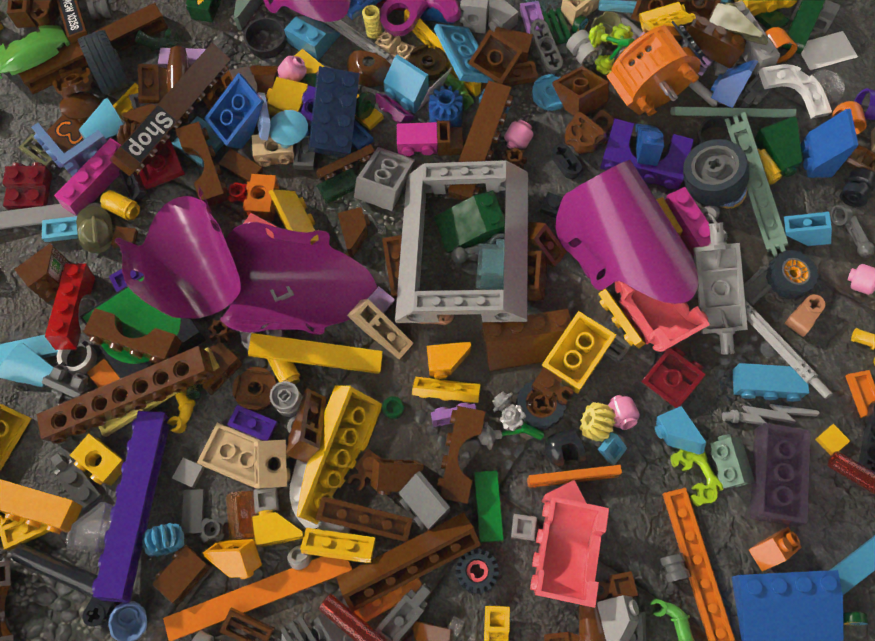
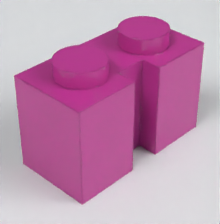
M437 122L397 124L398 154L404 156H411L414 152H422L423 155L438 154Z

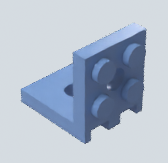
M39 123L31 127L36 133L33 137L58 167L61 169L64 166L72 177L107 142L103 134L97 130L66 153H63Z

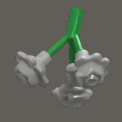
M501 392L492 401L495 406L493 411H502L500 421L503 423V428L510 430L502 432L501 430H493L488 425V422H485L481 435H478L481 445H486L489 450L492 449L495 440L502 439V436L526 433L539 440H542L544 437L543 431L527 425L522 420L526 417V414L522 411L520 405H511L513 393L506 394Z

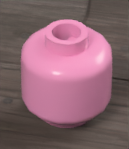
M287 56L278 67L279 77L300 82L307 72L304 65L305 62L298 56Z
M523 120L512 122L504 135V139L507 142L506 146L510 149L514 147L520 150L526 149L534 135L531 130L532 126Z
M861 264L857 269L852 268L848 277V281H851V289L868 295L872 294L875 291V267Z
M622 395L613 397L608 404L609 407L613 408V413L616 414L614 418L616 424L613 426L622 430L634 427L640 414L633 399Z

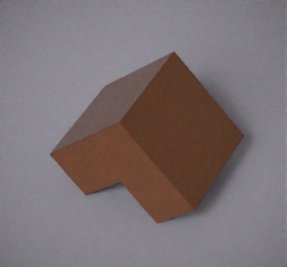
M449 120L437 121L438 156L461 155L463 151L462 127H450Z

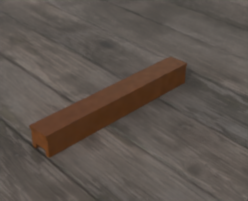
M154 2L97 31H106L113 48L118 53L167 29L168 26L157 4ZM78 41L70 43L68 47L64 46L58 49L59 53L47 61L18 73L32 94L52 86L54 79L56 78L59 81L62 78L60 74L67 70L78 67L84 70L89 67Z

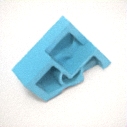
M106 98L81 126L79 132L83 139H86L99 130L105 139L108 140L117 136L120 125L124 124L109 99Z
M20 341L1 363L0 379L44 388L46 385L42 384L43 377L49 375L54 367Z

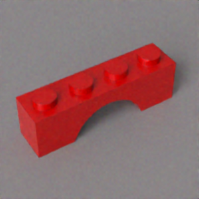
M65 264L45 333V338L55 350H77L81 335L79 305L84 295H91L95 280L87 264Z

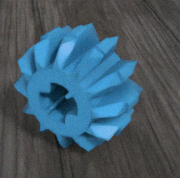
M176 523L154 526L152 529H147L142 535V545L145 553L151 557L174 553V551H178L184 546V532H182L181 526Z

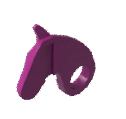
M387 0L380 9V22L387 33L393 36H404L413 31L427 7L437 9L442 13L444 19L450 23L460 19L461 9L458 0ZM396 8H405L410 12V15L404 24L393 25L388 21L390 12Z

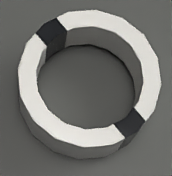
M79 339L77 347H86L87 356L79 366L69 367L67 365V356L71 350H58L57 353L58 364L68 367V372L72 375L76 373L86 374L95 366L97 361L96 350L83 339Z

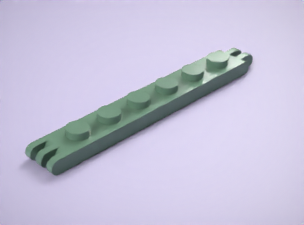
M743 112L741 113L743 121L739 122L737 115L733 116L735 124L731 125L729 118L725 119L731 141L739 145L746 154L749 164L748 194L767 252L772 251L774 258L778 256L776 249L780 248L781 252L786 251L785 246L789 244L746 113Z

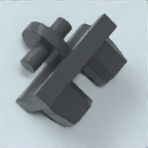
M62 364L54 366L51 373L43 377L42 384L53 388L51 393L56 394L55 401L60 404L66 399L71 400L90 391V387H87L88 376L76 373L70 379L66 377L69 371L68 367Z

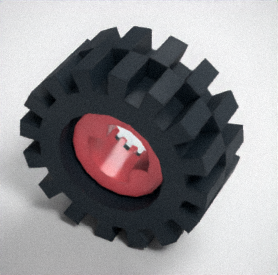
M473 549L459 558L456 565V576L458 583L464 590H467L469 593L481 594L489 591L495 585L499 576V567L494 556H491L488 551ZM480 565V569L484 570V575L481 578H475V575L470 573L472 566Z

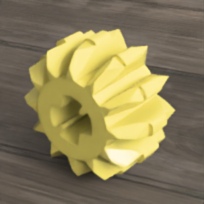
M593 402L590 406L587 405L586 411L582 413L583 417L580 420L582 422L580 426L582 435L588 439L603 442L604 439L609 438L610 432H613V425L616 424L614 422L616 414L613 413V408L599 402Z

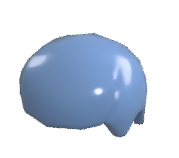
M130 601V603L123 602L116 606L110 614V635L117 641H136L146 631V611L141 604L135 601Z

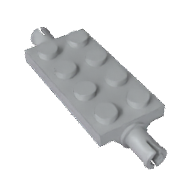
M723 222L709 224L711 244L705 247L693 248L698 274L697 292L699 309L707 315L710 324L702 329L701 333H717L720 337V353L734 354L733 334H735V331L748 330L740 243L727 244V242H724Z

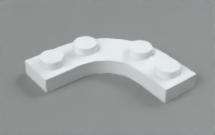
M782 64L763 67L758 71L764 89L786 86L795 89L801 94L811 119L828 116L832 113L821 84L813 75L809 77L800 71V67Z
M300 460L296 461L289 492L291 506L296 517L307 462L304 463ZM297 517L306 528L348 534L350 532L348 527L323 521L314 524Z

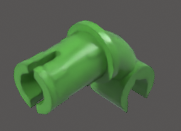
M449 73L444 83L448 87L452 86L453 92L459 90V96L463 97L464 110H467L474 103V100L468 94L464 81H460L452 73Z
M653 599L650 602L651 605L659 603L662 607L659 612H653V615L661 617L666 614L672 617L670 620L674 621L678 641H694L688 621L690 615H687L678 606L664 602L661 599Z

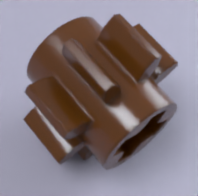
M514 147L513 149L505 150V156L502 157V161L506 160L523 169L524 164L527 163V157H523L524 150Z
M213 320L212 326L207 328L210 333H213L209 338L212 341L217 340V343L219 341L221 343H231L230 339L236 335L235 331L226 326L221 320Z

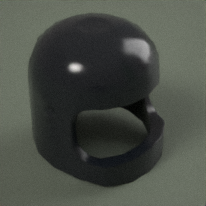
M574 429L555 433L547 437L545 452L553 465L563 466L564 462L569 460H575L578 463L586 462L585 449Z

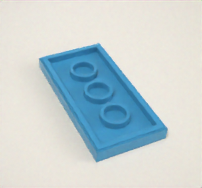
M444 24L435 25L434 31L460 81L488 83V80L493 81L468 64L479 47L469 27Z

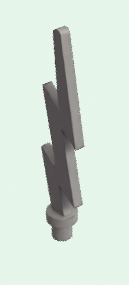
M775 404L769 405L773 410L743 405L742 408L747 413L738 412V410L723 412L722 420L731 421L732 423L745 422L766 426L767 423L762 418L795 423L796 421L790 415L818 416L819 411Z

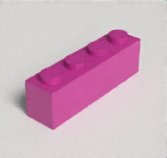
M110 138L54 195L63 208L77 216L82 209L93 203L120 175V168L113 164L110 158L121 144Z
M686 187L668 194L665 202L683 230L680 236L694 257L693 248L705 247L711 244L709 222Z

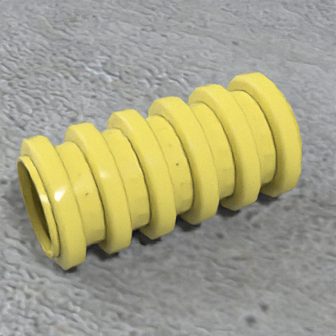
M368 5L362 11L366 34L368 38L376 40L383 33L378 7Z

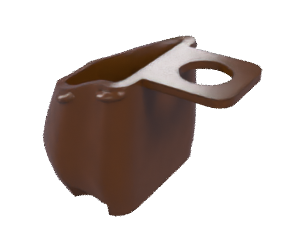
M600 110L592 120L583 113L577 112L567 124L565 131L566 145L574 147L575 152L578 154L595 152L598 146L607 144L606 132L612 127L614 118L604 110ZM606 117L608 125L603 128L597 125L598 118Z

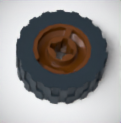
M531 380L530 383L527 382L520 389L515 406L520 405L522 407V411L526 414V417L522 420L527 425L541 431L547 428L550 429L555 424H558L566 406L560 404L555 395H552L549 400L531 388L535 381ZM539 401L544 403V406L540 407V409L537 408V402Z

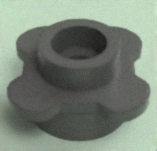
M217 518L216 520L204 519L201 523V540L204 542L209 540L221 541L224 538L222 528L225 524L222 518Z

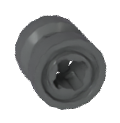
M109 0L87 2L89 13L94 21L100 20L101 17H113Z
M683 553L660 558L661 564L667 572L665 575L667 583L691 577L689 570L684 566L685 557Z

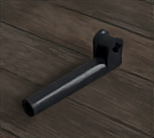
M25 543L19 544L13 552V561L91 597L82 614L84 624L97 629H102L109 625L110 614L122 602L101 601L93 597L92 585L98 575ZM96 613L100 615L98 620L95 618Z

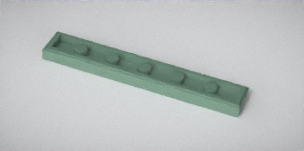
M671 107L670 114L673 116L733 117L737 115V117H741V113L745 112L747 117L791 118L796 116V109Z

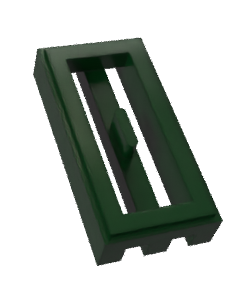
M556 8V11L552 9L549 10V13L543 11L544 21L548 24L556 45L567 43L571 35L561 9ZM548 18H551L553 22L555 31L559 38L558 40L555 37V34L553 32L552 26Z

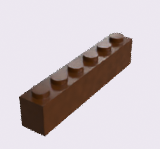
M488 80L459 162L492 160L494 154L492 147L494 143L497 144L501 134L499 132L500 125L504 126L507 118L506 109L511 107L514 96L511 95V87ZM450 184L448 194L451 198L465 201L472 196L478 195L481 187H478L479 184Z
M463 512L372 559L371 563H364L337 577V581L350 611L354 612L477 548L481 544L473 526Z

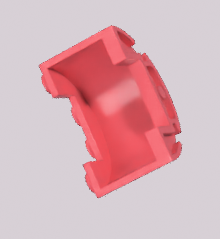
M615 281L616 293L620 292L621 300L618 301L621 309L645 343L653 344V349L662 352L710 325L707 315L700 311L698 306L690 312L687 302L677 304L665 303L653 299L623 282Z
M553 496L549 503H544L542 516L545 517L543 529H538L536 543H540L539 552H534L532 567H536V574L532 575L530 589L534 590L535 595L595 608L599 582H595L601 536L606 533L609 508Z

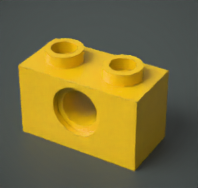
M88 434L70 454L76 460L74 465L84 472L86 470L92 473L90 478L99 485L106 483L112 486L122 474L121 468L125 460L91 434ZM102 457L101 463L95 466L96 460Z

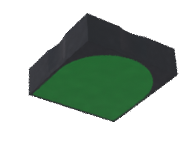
M144 275L136 280L143 281ZM128 286L80 316L86 325L95 308L115 314L123 322V333L128 338L143 337L154 328L176 334L182 341L176 355L195 348L206 341L192 319L174 318L166 315L139 298ZM103 343L102 346L99 345L120 379L154 365V363L149 361L150 358L143 356L142 359L131 356L129 351L122 350V352H117L109 348L108 344Z

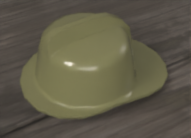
M98 206L85 207L79 212L76 220L79 243L84 250L90 253L104 252L110 248L113 239L110 215L105 209Z

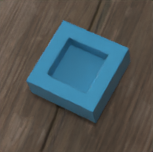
M612 432L609 434V438L605 439L598 448L606 461L612 465L617 463L627 449L620 437Z

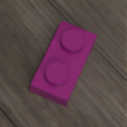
M376 93V103L379 104V109L389 112L392 115V119L399 124L411 123L414 118L411 113L386 94Z

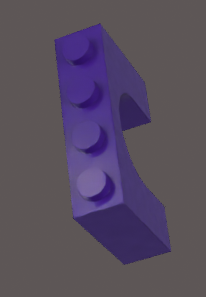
M614 119L600 169L606 171L622 162L631 160L646 183L662 185L667 189L678 190L684 178L683 166L686 157L691 151L693 139L673 134L666 157L659 161L658 166L639 164L629 148L634 123Z

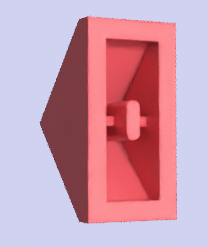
M575 480L545 494L542 499V503H549L552 496L586 503Z

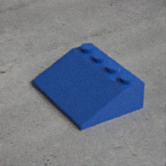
M838 570L749 574L732 577L741 641H844L843 593Z

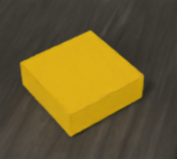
M834 424L830 425L815 439L831 457L850 442Z

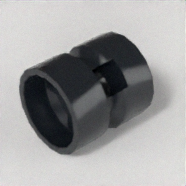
M865 168L852 170L840 193V199L852 207L865 206L871 196V192L875 188V173Z

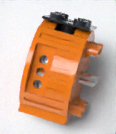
M672 21L675 27L663 25L637 38L620 54L613 64L612 71L607 75V78L625 104L639 116L644 112L648 116L654 115L657 112L655 108L671 100L675 101L683 90L699 79L698 73L701 62L704 65L706 64L702 59L705 54L682 24L677 26Z

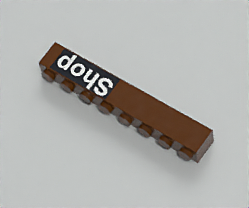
M211 43L110 158V161L128 176H131L134 172L138 174L145 166L143 161L146 157L151 159L158 151L155 148L160 142L163 145L170 137L168 132L171 128L175 130L183 122L180 120L183 114L188 116L194 109L192 104L195 100L199 103L206 95L203 91L207 87L211 89L218 81L215 77L218 74L222 76L229 67L226 64L230 61V58L215 44Z

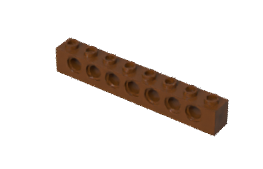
M197 346L36 414L41 439L50 441L53 444L62 443L72 435H81L89 428L105 425L108 420L122 418L126 416L127 412L143 409L148 403L165 400L168 395L186 391L187 387L207 382L209 378L215 376L209 352Z

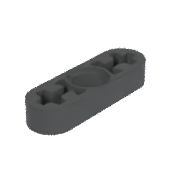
M537 19L533 21L530 28V34H533L532 40L545 70L550 74H556L562 67V57L548 24L542 19ZM536 26H538L539 29L543 28L541 34L538 30L535 31ZM544 42L549 43L551 50L544 51L541 48V44ZM551 58L554 63L557 62L556 67H554L553 65H549L551 62Z

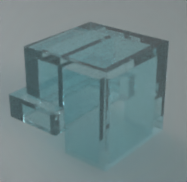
M496 239V245L479 244L476 288L504 290L505 239Z

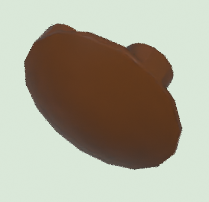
M76 92L72 96L61 100L60 112L64 116L78 119L79 122L85 123L101 103L93 94Z

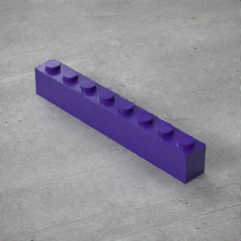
M138 411L137 417L132 423L133 434L127 443L128 454L121 468L122 479L121 483L117 485L116 503L110 512L111 524L109 530L105 533V548L98 561L100 569L98 577L92 585L93 597L101 601L130 603L143 547L142 535L147 529L170 427L167 424L169 417L163 412Z

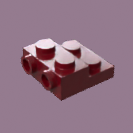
M170 139L163 145L159 142L155 147L158 150L151 159L146 157L143 161L145 166L139 174L146 189L185 175L177 151Z
M39 162L32 163V166H25L21 163L5 166L2 182L6 187L3 207L7 210L47 206L52 179L50 170Z
M676 346L673 349L668 348L641 382L672 406L678 408L706 374L702 372L703 366L694 360L691 363L684 358L686 354Z

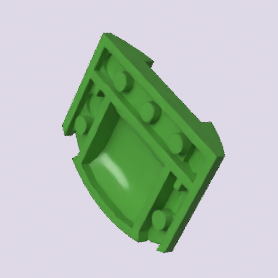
M38 26L40 32H32L21 40L11 42L8 47L2 44L0 46V79H2L1 73L7 74L10 72L13 76L47 61L59 53L57 48L62 47L63 43L68 47L70 43L61 26Z

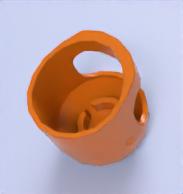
M773 27L765 32L776 49L784 44H792L790 50L782 57H779L777 63L787 61L797 51L798 45L788 36L784 29Z
M846 101L839 104L834 109L832 118L845 109H851L856 135L862 133L867 127L862 106L855 101Z

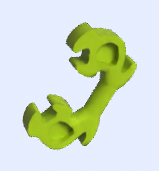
M680 449L677 453L672 454L670 459L674 468L680 462L684 466L682 471H688L693 467V462L700 466L707 479V485L701 482L691 488L692 490H697V496L694 494L690 496L692 503L700 506L716 501L717 489L722 491L724 488L712 471L705 451L699 455Z

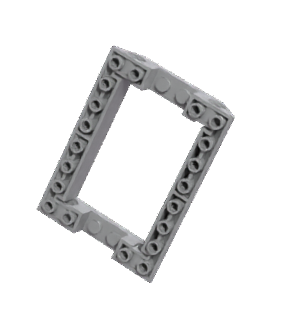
M506 160L422 164L410 173L406 179L395 322L439 323V315L481 314L483 322H527L528 172ZM481 183H486L487 192L492 190L494 193L506 191L504 290L420 291L426 193L446 194L447 185Z

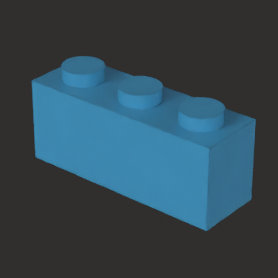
M739 363L733 369L734 395H741L745 399L761 396L765 400L786 398L787 401L794 402L800 401L801 398L809 394L808 384L791 366Z

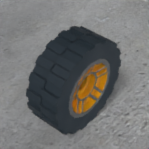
M784 251L769 263V267H767L766 279L768 280V285H771L772 290L779 296H783L786 299L803 297L818 282V269L815 267L813 260L800 251Z

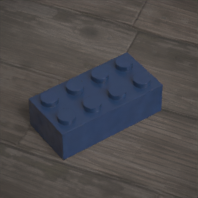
M319 66L316 75L308 152L345 157L351 154L360 73Z

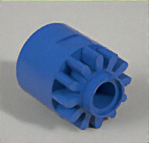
M441 86V91L434 89V95H429L430 123L449 120L450 127H461L463 120V97L459 96V90L452 92V86H449L448 89Z

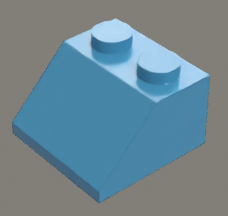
M295 16L284 29L289 45L299 51L304 49L317 61L340 36V33L306 16Z
M397 54L385 77L384 91L388 97L400 103L404 109L416 113L429 90L428 74Z

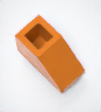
M786 527L757 543L749 551L763 572L788 560L802 547L798 536L789 527Z

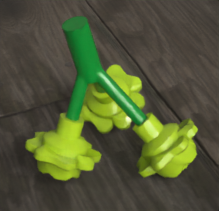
M603 23L596 25L590 30L588 38L594 48L600 45L602 41H611L613 45H618L611 55L598 56V59L595 60L597 71L604 75L609 74L615 63L614 57L623 47H628L635 41L632 38L634 34L631 32V26H625L623 23H620L618 27H613L610 35L605 33Z

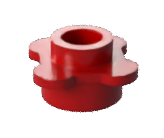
M231 184L229 186L230 195L228 200L232 203L235 201L244 202L248 197L247 184Z

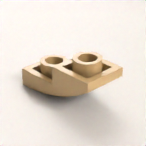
M386 31L374 42V44L389 53L393 59L398 54L405 60H408L411 51L416 48L402 42L400 36H393Z

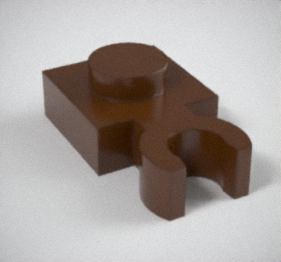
M545 367L531 385V388L549 400L552 395H555L557 401L562 405L567 403V400L562 397V393H567L570 396L574 393L572 388L568 386L562 387L560 384L563 379Z
M369 449L354 466L359 472L351 475L348 479V484L350 485L353 481L360 480L361 484L357 488L359 492L364 490L366 479L371 480L373 458L381 459Z
M632 571L608 576L610 583L596 581L599 582L598 587L604 589L602 595H597V601H604L609 595H613V598L622 595L633 598L638 597Z

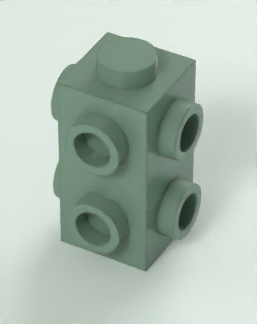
M731 434L717 437L718 441L710 443L712 448L711 456L716 462L718 479L722 483L723 488H736L755 483L741 437H732Z

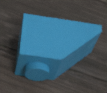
M829 212L784 216L786 236L807 246L831 244L832 226Z
M682 406L657 416L656 434L660 439L663 438L668 446L699 455L704 453L706 441Z

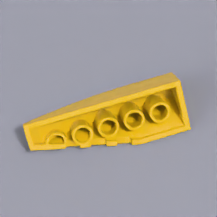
M335 385L324 412L320 449L307 462L300 492L297 517L314 524L319 523V520H316V515L321 497L333 498L332 496L337 488H341L345 482V475L349 469H353L357 463V456L361 451L365 450L369 443L382 408V403L351 386Z

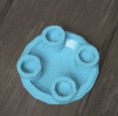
M284 110L273 116L270 121V137L283 148H289L291 145L299 143L309 134L307 120L300 112Z

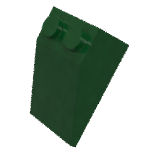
M493 190L472 196L434 217L446 253H451L457 247L465 249L486 242L496 233L505 234V220Z

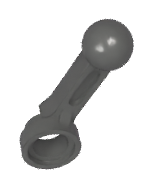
M845 204L834 206L831 210V220L838 226L845 225L857 246L859 256L863 258L871 257L875 253V246L867 239L857 220V216H853V210ZM842 210L845 212V219L842 217Z
M496 233L486 242L465 249L457 247L452 251V260L455 263L461 264L467 258L487 251L504 254L505 234ZM503 238L504 246L497 249L495 247L496 239Z

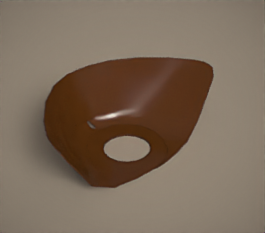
M363 50L354 51L348 57V71L360 73L359 85L376 87L384 84L385 77L391 66L385 58ZM365 57H372L375 63L368 67L362 61Z

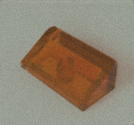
M253 491L230 492L226 495L229 540L254 538L252 517L255 516Z

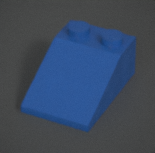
M238 73L204 119L226 146L242 149L254 133L264 100L242 74Z
M845 109L813 129L802 140L800 146L801 152L804 155L803 167L807 172L808 178L832 177L858 147L851 109Z

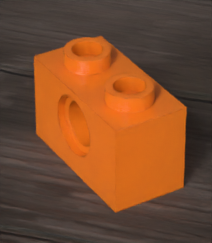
M251 174V180L247 182L248 197L243 203L244 212L248 216L252 213L265 221H274L276 208L269 191L272 189L279 190L276 175Z

